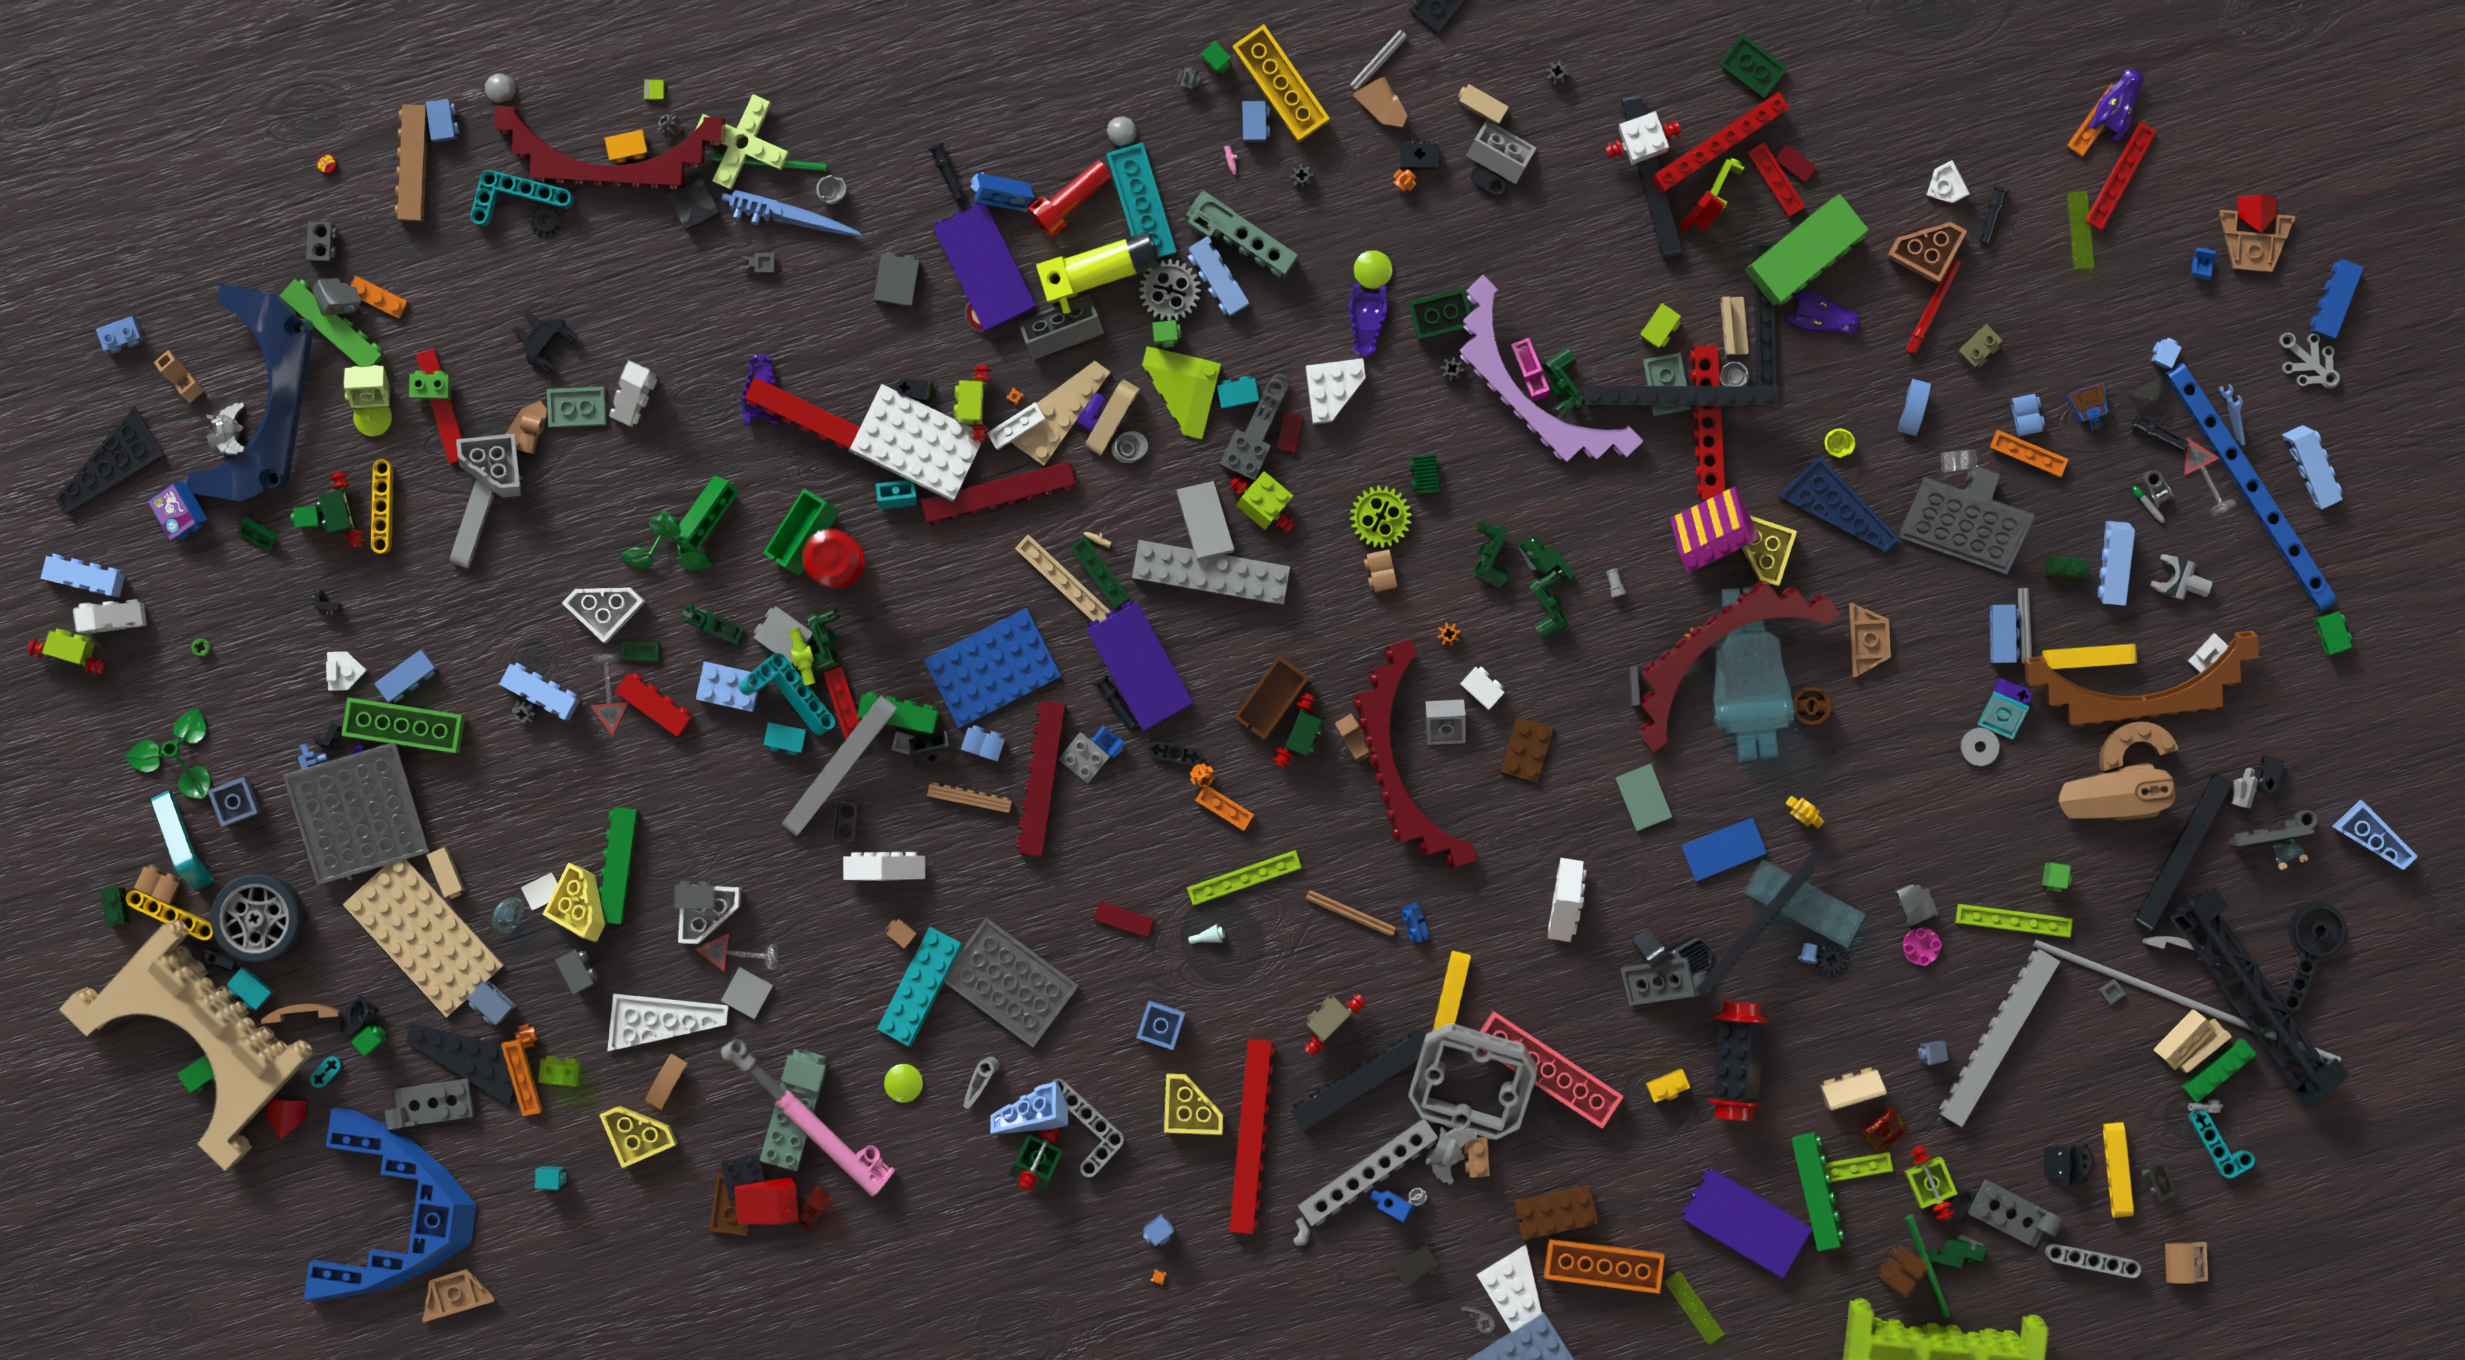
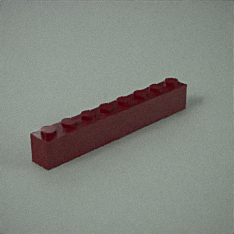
M1066 462L961 489L958 491L954 501L938 495L922 499L921 503L926 522L937 525L943 523L942 519L950 518V521L960 519L961 515L965 513L972 516L979 514L981 509L987 508V511L998 509L1000 504L1005 503L1006 506L1017 504L1016 500L1036 499L1035 495L1043 494V497L1053 495L1055 490L1069 491L1073 489L1072 486L1076 485L1071 464Z
M1042 701V704L1037 706L1036 715L1040 717L1039 723H1035L1033 734L1037 735L1036 742H1032L1031 753L1034 756L1033 761H1029L1028 772L1031 773L1030 780H1026L1025 791L1028 792L1027 799H1023L1022 810L1025 811L1024 818H1020L1019 829L1022 830V835L1017 837L1016 843L1019 853L1043 855L1066 704Z

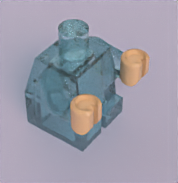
M2294 839L2273 845L2280 870L2287 868V864L2284 862L2289 861V859L2299 857L2301 862L2308 860L2303 848L2295 844Z

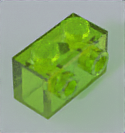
M547 1055L546 1059H541L538 1082L577 1087L580 1082L582 1063L577 1062L576 1058H565V1061L558 1060L557 1056Z

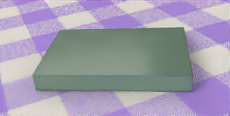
M1681 352L1643 359L1647 386H1687ZM1652 407L1653 416L1690 410L1691 407Z
M605 387L547 389L549 428L607 425Z
M1651 763L1615 777L1636 831L1672 817Z

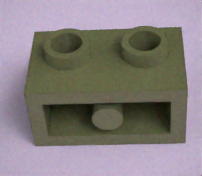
M1986 324L1957 353L1972 369L1976 366L1980 368L1987 361L1985 357L1990 352L1994 354L2001 348L1999 343L2003 340Z

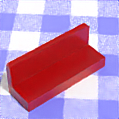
M1707 191L1679 226V229L1685 232L1693 222L1700 229L1706 231L1725 207V203Z

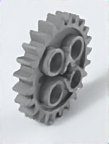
M1169 259L1168 264L1161 260V266L1154 270H1149V275L1143 274L1146 281H1140L1144 288H1139V291L1144 293V295L1140 296V299H1146L1142 304L1143 307L1149 305L1147 312L1154 311V318L1158 314L1161 315V321L1165 316H1167L1168 321H1171L1173 316L1178 321V315L1181 314L1183 318H1186V311L1192 313L1190 306L1197 307L1193 301L1200 300L1196 293L1201 292L1200 289L1196 288V286L1200 285V282H1194L1197 274L1191 276L1193 269L1186 270V263L1179 266V260H1177L1174 265L1172 260ZM1166 274L1169 277L1168 282L1160 283L1158 281L1159 275ZM1179 279L1186 280L1187 286L1180 289L1176 286ZM1159 285L1164 288H1169V286H1173L1174 291L1186 293V296H1181L1173 292H1171L1170 295H1167L1166 290L1157 289L1153 286ZM1156 292L1162 293L1164 296L1163 300L1160 302L1154 301L1153 294ZM1173 298H1180L1182 304L1179 307L1172 306L1171 300Z

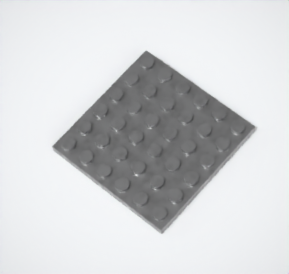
M395 742L283 775L317 885L429 852Z

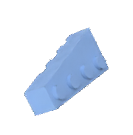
M2106 521L2104 549L2102 552L2103 567L2100 569V579L2102 580L2101 586L2098 587V598H2100L2103 604L2126 605L2135 533L2134 528L2129 523Z

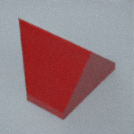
M2267 195L2237 197L2238 217L2262 233L2276 217V197Z
M272 1098L268 1102L267 1119L280 1139L306 1120L307 1101Z

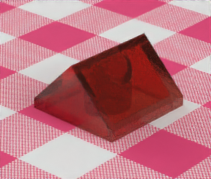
M1888 1107L1859 1131L1876 1153L1879 1154L1908 1130L1894 1109Z

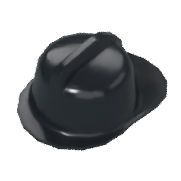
M358 996L346 1009L341 1018L340 1026L342 1033L348 1036L355 1033L360 1027L370 1026L379 1008L368 1002L364 996Z

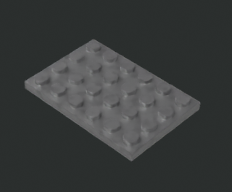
M1924 477L1898 537L2008 574L2032 524L2034 514Z
M987 917L961 950L944 981L1032 1047L1036 1045L1079 986Z

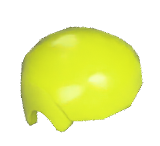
M1841 428L1830 431L1824 440L1827 452L1838 458L1850 455L1856 446L1853 435Z

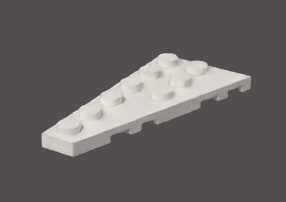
M613 994L608 1051L727 1025L729 1005Z
M1526 1245L1477 1274L1511 1332L1542 1313Z

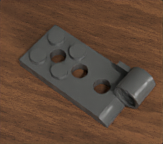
M2301 810L2296 813L2294 820L2285 821L2286 829L2274 831L2258 829L2253 830L2251 835L2250 832L2235 833L2233 838H2229L2230 846H2242L2313 834L2314 829L2312 828L2317 824V816L2313 811ZM2305 814L2310 818V822L2307 825L2302 823V817Z
M1688 958L1668 960L1654 970L1649 963L1621 968L1629 1006L1700 995L1695 989L1707 976L1706 972L1692 974ZM1673 974L1678 976V984L1673 981ZM1657 977H1660L1662 979V986H1659L1657 984ZM1641 979L1646 983L1645 989L1640 985Z
M470 1079L394 1089L397 1108L384 1110L387 1129L474 1117ZM450 1095H454L457 1098V1103L454 1106L448 1103ZM432 1097L438 1100L437 1108H432L429 1104ZM413 1100H417L420 1104V1108L417 1111L411 1108Z
M1986 1179L1968 1211V1214L2034 1248L2043 1231L2056 1236L2064 1220ZM1993 1200H1997L1999 1203L1996 1210H1991L1989 1207L1990 1202ZM2012 1208L2015 1210V1216L2008 1219L2006 1212ZM2026 1217H2030L2032 1220L2029 1227L2023 1226V1220Z

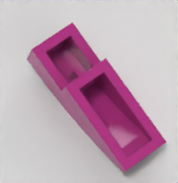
M1527 338L1511 344L1532 402L1551 396L1530 339Z

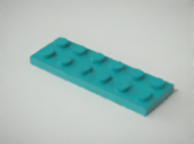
M1143 142L1106 153L1131 236L1148 231L1151 238H1153L1159 258L1177 253Z
M929 926L877 1028L878 1030L909 1047L912 1046L963 946L961 942Z

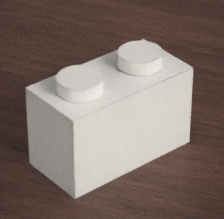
M1475 667L1460 685L1489 710L1504 694L1502 691L1503 686L1497 680L1492 682L1487 677L1489 673L1482 667L1479 669Z

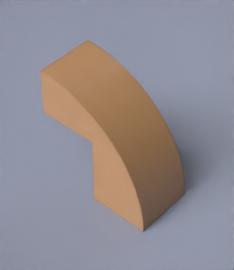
M169 350L154 362L159 371L189 403L204 392L195 378Z
M1352 714L1335 723L1357 763L1371 755L1369 748L1364 743L1365 736Z
M670 1054L655 1079L645 1101L662 1110L674 1086L682 1076L687 1062Z

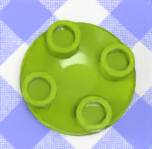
M1367 251L1356 260L1354 274L1362 286L1377 289L1389 281L1392 275V265L1385 254L1379 251Z
M389 406L356 408L353 415L354 424L364 435H382L391 424V409Z
M899 1064L888 1071L884 1080V1086L887 1094L897 1102H910L920 1094L923 1081L921 1074L915 1067L908 1064Z

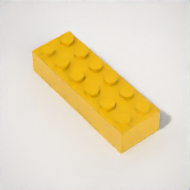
M1264 24L1232 46V50L1297 143L1330 121L1329 116Z

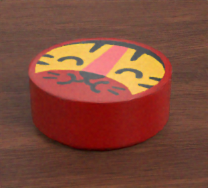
M322 154L316 161L317 168L323 173L333 172L337 165L336 159L330 154Z

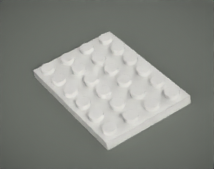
M881 384L849 451L948 500L954 501L982 442H973V439L969 438L970 435H973V431L969 429V426L959 424L957 420L912 398L902 396L897 391Z

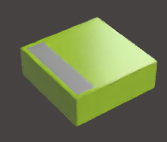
M644 80V99L664 100V80Z

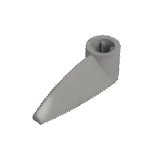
M988 1057L977 1065L966 1093L963 1105L966 1109H969L982 1093L992 1074L999 1070V1062L996 1058ZM987 1063L990 1065V1067H989V1068H991L990 1070L987 1069V1067H988V1066H986Z

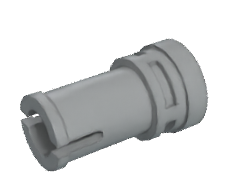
M1618 568L1606 571L1611 586V597L1625 595L1626 590L1621 583Z

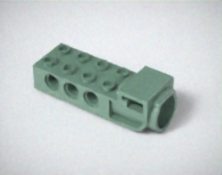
M1204 190L1199 194L1185 216L1189 220L1190 228L1204 237L1209 236L1210 240L1213 237L1218 239L1220 235L1223 236L1222 240L1230 246L1235 244L1238 246L1240 253L1247 257L1250 254L1254 257V262L1262 267L1268 266L1271 268L1270 272L1278 278L1280 276L1285 278L1297 260L1298 254L1236 214L1233 209ZM1198 217L1208 223L1207 230L1196 223ZM1240 232H1244L1247 234V238L1241 240L1237 235ZM1255 243H1261L1263 245V248L1261 250H1255L1253 248V245ZM1275 253L1279 256V259L1272 261L1269 259V256Z
M794 1049L793 1054H789L787 1057L780 1087L785 1092L789 1090L794 1097L814 1114L827 1069V1064H825L826 1057L813 1052ZM776 1104L760 1161L797 1171L808 1135Z

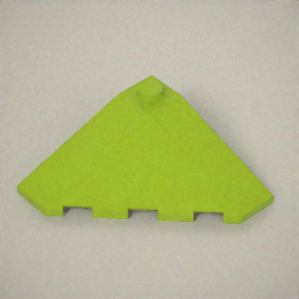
M1147 347L1142 366L1153 378L1154 381L1152 383L1158 393L1162 394L1166 400L1168 410L1173 418L1176 417L1183 435L1202 439L1221 364Z

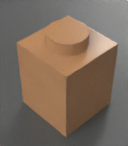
M893 919L887 927L889 930L887 935L903 948H906L917 934L915 930L901 919L897 921Z

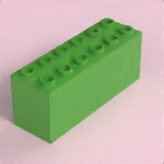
M1838 194L1747 267L1745 272L1773 306L1778 303L1782 305L1793 297L1792 292L1796 293L1808 285L1806 283L1807 280L1811 281L1822 273L1821 268L1825 269L1837 261L1836 256L1839 258L1841 255H1844L1851 249V244L1855 245L1866 237L1864 233L1869 229L1844 198Z

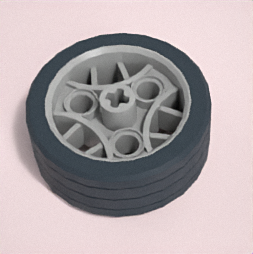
M268 874L245 875L225 885L218 893L212 905L210 915L211 928L220 947L230 956L249 963L271 961L289 952L298 942L305 922L304 908L295 889L286 881ZM256 887L264 888V901L254 900ZM250 889L248 897L242 893L245 890ZM270 891L273 892L276 895V897L270 899ZM240 902H243L246 906V910L243 913L238 911V904ZM274 904L279 907L277 915L271 912V907ZM229 914L235 917L231 921H229ZM284 917H286V925L280 921ZM238 921L243 933L234 935L231 925ZM275 924L284 930L280 938L270 934ZM255 932L259 933L261 937L258 943L252 939ZM244 936V943L242 944L237 938ZM269 939L276 942L270 947L268 945Z

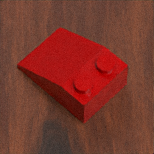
M792 1178L734 1186L738 1224H784L799 1221L796 1185Z

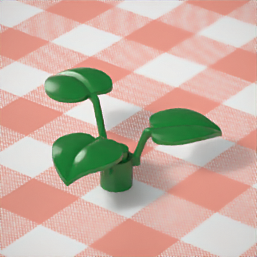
M664 510L649 523L650 530L659 535L652 549L647 553L643 548H631L621 555V559L637 568L651 567L654 562L651 555L661 538L664 537L665 539L672 540L671 537H678L681 534L680 521L670 516ZM677 544L678 554L680 555L677 562L683 568L691 571H701L712 566L713 563L703 553L699 551L694 553L689 550L683 553L681 546Z
M199 709L185 713L176 721L173 732L175 736L182 739L164 743L160 754L159 746L150 740L139 742L125 754V759L128 763L142 772H152L158 769L160 766L159 758L163 757V755L170 759H176L187 772L179 778L178 785L181 792L188 797L204 799L208 795L211 785L208 772L201 766H195L190 770L179 758L181 753L179 744L185 740L189 743H197L206 734V724Z

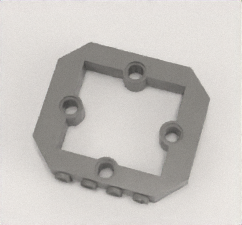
M1449 1023L1426 1034L1408 1096L1421 1118L1426 1119L1430 1123L1437 1122L1444 1124L1448 1128L1459 1129L1465 1127V1129H1472L1473 1132H1478L1477 1135H1481V1137L1497 1140L1520 1128L1538 1067L1523 1044ZM1444 1045L1472 1052L1473 1058L1478 1062H1487L1492 1058L1518 1066L1513 1082L1508 1081L1501 1086L1499 1100L1505 1106L1502 1118L1472 1110L1466 1104L1454 1105L1428 1097L1431 1086L1440 1084L1444 1079L1446 1067L1439 1060ZM1479 1048H1485L1487 1051L1482 1052ZM1436 1070L1439 1074H1433L1431 1071ZM1511 1092L1513 1096H1508L1505 1093ZM1458 1115H1464L1466 1118H1460Z

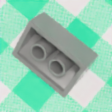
M1486 120L1466 156L1516 184L1536 147Z

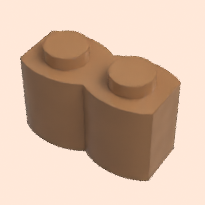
M1390 550L1367 554L1364 564L1366 571L1370 570L1371 578H1368L1370 589H1374L1376 593L1397 588Z
M153 865L144 867L134 888L163 902L172 904L181 885V882L177 881L178 877L170 873L167 876L160 873L161 869Z

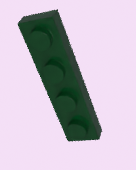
M1086 536L1070 546L1071 550L1115 609L1130 598Z

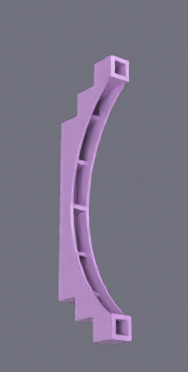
M1482 275L1467 289L1469 293L1468 299L1474 305L1477 302L1479 305L1463 320L1466 323L1464 328L1471 335L1473 333L1476 335L1460 349L1462 353L1460 357L1467 364L1471 362L1476 367L1474 372L1480 378L1484 376L1489 381L1487 385L1494 392L1498 390L1502 394L1501 400L1507 406L1511 404L1515 408L1513 412L1520 419L1524 417L1529 422L1527 426L1533 433L1539 432L1542 436L1540 440L1547 447L1551 445L1555 449L1553 453L1559 460L1564 458L1568 461L1583 446L1585 447L1583 451L1590 458L1594 456L1598 459L1612 444L1615 445L1613 449L1620 456L1624 454L1627 457L1643 440L1629 425L1625 429L1615 430L1576 426L1548 414L1520 391L1503 365L1494 338L1492 306L1494 293L1497 291V288Z

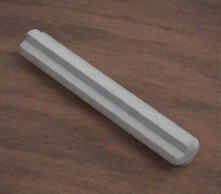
M1399 30L1352 81L1350 86L1355 91L1360 90L1402 44L1407 35Z
M2020 588L2018 589L2021 663L2025 664L2024 658L2032 657L2029 589Z

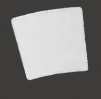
M549 873L521 887L532 910L549 903L557 887V882L553 874Z

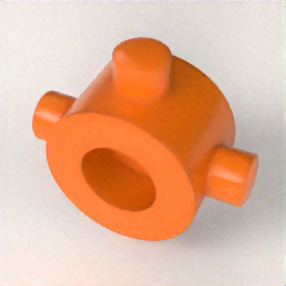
M1012 388L1009 396L1006 397L1007 400L1010 399L1014 402V405H1017L1018 401L1023 397V393L1020 394L1015 388Z
M1155 1269L1151 1279L1152 1283L1156 1282L1163 1285L1164 1278L1167 1276L1166 1272L1163 1273Z

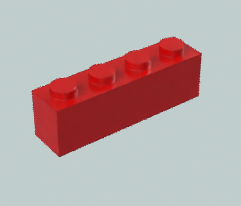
M635 672L633 675L628 673L615 692L679 737L692 720V717L689 716L691 712L683 706L680 708L675 706V701L669 696L665 695L663 697L658 694V688L652 684H649V686L642 682L644 679Z

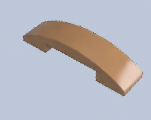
M297 1004L268 1014L261 1020V1024L282 1022L286 1013L318 1010L319 1018L340 1016L342 1014L341 1011L322 1004Z

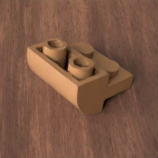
M2207 1242L2165 1244L2166 1282L2196 1283L2208 1281Z

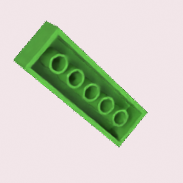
M347 698L342 736L386 743L395 742L400 745L459 753L465 715Z

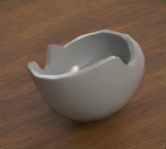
M495 74L490 76L485 83V93L491 101L502 103L514 97L516 83L510 76Z
M1121 116L1115 117L1109 122L1107 134L1113 145L1123 148L1130 146L1135 141L1137 130L1131 119Z
M829 175L820 179L817 183L816 194L823 203L832 205L842 200L846 194L847 186L842 178Z
M1730 362L1722 367L1719 379L1723 386H1745L1749 379V372L1742 363Z

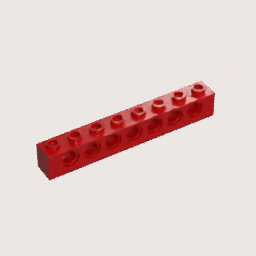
M1780 92L1776 93L1654 174L1651 181L1660 194H1663L1785 113L1790 107Z
M1718 345L1695 346L1693 351H1690V362L1694 363V370H1691V381L1695 382V386H1700L1702 380L1709 381L1710 386H1720ZM1700 362H1708L1709 370H1701L1699 366ZM1696 407L1693 409V420H1697V428H1694V439H1698V447H1695V458H1699V466H1696V477L1700 479V485H1697V497L1700 496L1701 501H1706L1725 491L1721 407H1711L1710 409ZM1704 418H1709L1712 421L1711 428L1703 426L1702 421ZM1706 437L1713 440V446L1710 448L1703 444V440ZM1710 456L1714 459L1712 467L1705 465V457ZM1711 475L1714 477L1715 484L1713 486L1706 484V476Z

